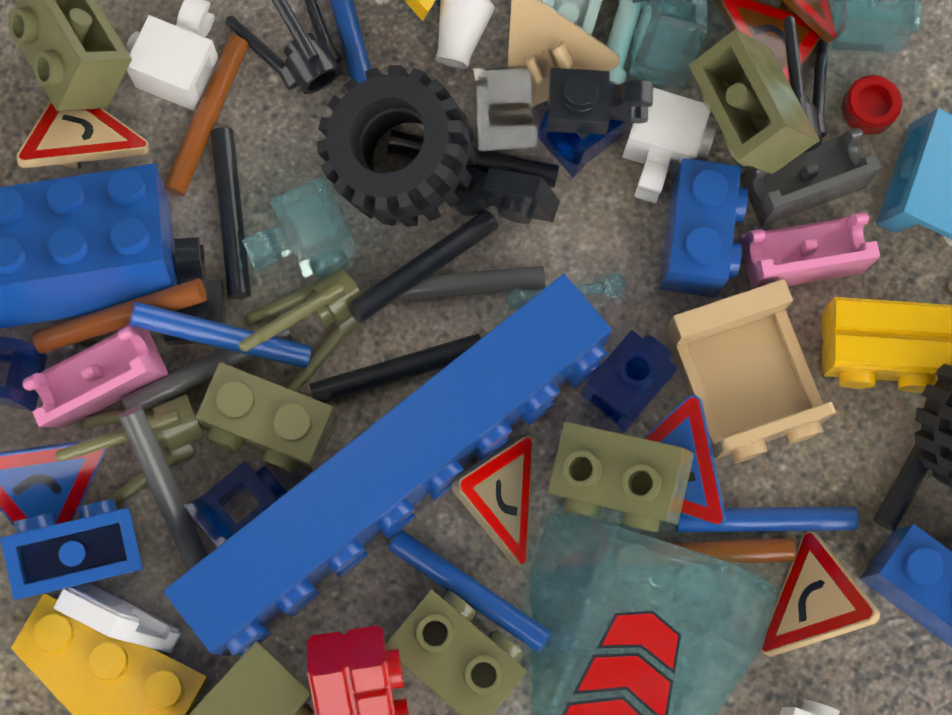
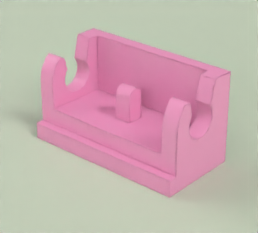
M866 212L854 213L846 218L767 231L763 229L751 230L747 234L741 235L739 239L742 245L750 289L752 290L785 279L787 286H794L863 274L880 257L877 241L865 243L863 227L869 221L868 214Z
M127 325L119 329L118 333L41 373H35L25 378L22 384L26 390H35L43 402V406L32 411L39 427L67 428L169 373L149 330Z

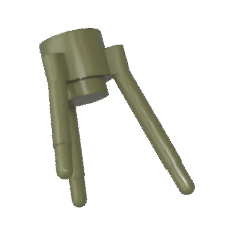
M341 268L326 278L322 275L306 287L248 313L245 316V322L252 325L300 304L243 339L239 343V349L247 352L310 314L314 316L324 329L334 324L336 328L310 357L307 367L305 369L301 368L286 387L298 392L343 338L361 326L351 315L347 304L362 293L352 278Z
M187 394L152 407V410L145 413L160 448L169 447L170 449L164 455L169 468L181 460L196 455L191 443L205 437L199 422L195 419L196 414ZM122 408L87 416L84 418L83 424L87 428L120 423L121 421L118 416L126 411V409ZM120 428L60 449L56 452L55 457L58 461L63 462L128 441L129 439L124 428ZM143 471L105 500L115 499L117 506L147 485L148 482Z

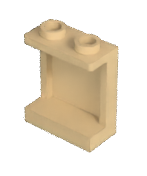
M785 279L674 315L665 328L689 395H696L703 402L714 460L730 454L734 463L755 458L768 452L765 442L787 435L790 444L810 439L824 433L821 423L836 414L832 402L823 404L786 312V308L792 303L793 298Z

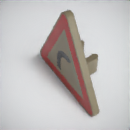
M530 435L518 436L455 477L452 481V491L513 566H524L527 562L533 440Z

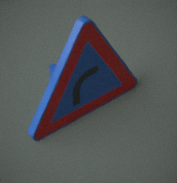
M690 395L642 439L682 447L694 453L681 515L720 527L725 524L727 518L704 406L698 396Z
M81 441L0 452V511L14 527L15 521L52 513L55 525L73 521L78 512L77 507L81 505L106 452V448L63 462L56 459V452L78 444Z

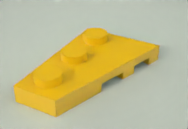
M45 593L42 594L11 647L17 656L72 715H189L209 680L207 676L152 648L108 637L54 609L57 599Z

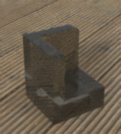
M527 66L473 69L475 136L478 151L537 148L536 123L532 115L531 74Z

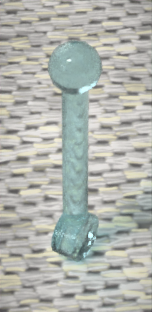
M612 273L605 278L604 282L575 286L583 296L604 293L609 298H618L626 289V280L622 275ZM522 288L512 289L506 296L507 304L511 309L518 310L542 290L526 292Z

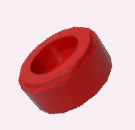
M869 75L854 81L843 97L841 108L843 117L851 128H860L863 134L873 135L880 134L890 128L901 113L903 102L901 93L893 82L882 76Z

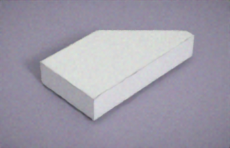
M91 583L64 588L54 606V609L108 637L167 653L173 652L182 634L179 632V628Z

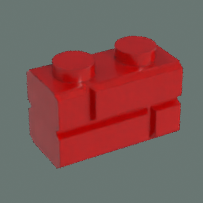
M376 625L350 629L347 634H342L340 631L311 635L309 640H306L307 674L316 715H409L407 698L394 700L393 689L404 687L399 648L386 650L383 628L381 629Z

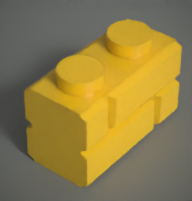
M834 297L823 308L822 376L839 377V386L844 388H872L876 386V380L898 381V390L903 392L923 393L927 383L934 386L938 380L935 372L944 363L952 366V305Z

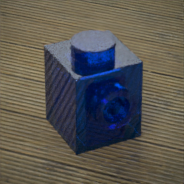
M631 330L585 383L580 395L626 432L670 381L678 367L670 362L673 356L660 341L650 335H645L642 338Z

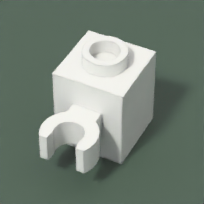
M184 0L176 25L149 15L141 32L135 31L130 36L125 47L132 58L127 72L135 88L196 111L218 61L213 41L205 38L215 19L214 14L208 12L211 5L209 1Z
M653 88L652 107H648V121L646 123L632 124L622 158L644 164L634 197L656 203L662 191L667 171L676 174L682 158L706 161L716 128L706 126L710 110L705 103Z

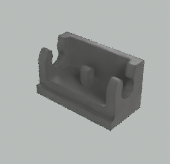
M854 128L844 132L839 137L825 141L818 148L800 154L774 174L754 167H750L747 171L742 172L740 175L741 183L744 188H748V198L761 227L865 189L881 170L882 166L876 153L864 158L862 157L858 147V140L862 139L863 131L860 128Z

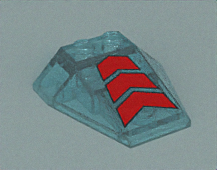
M549 512L531 567V618L553 633L540 653L532 649V715H716L764 645L779 587L732 563L613 524Z

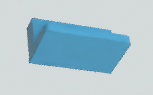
M940 108L909 124L876 221V225L893 233H898L919 224L952 240V114Z

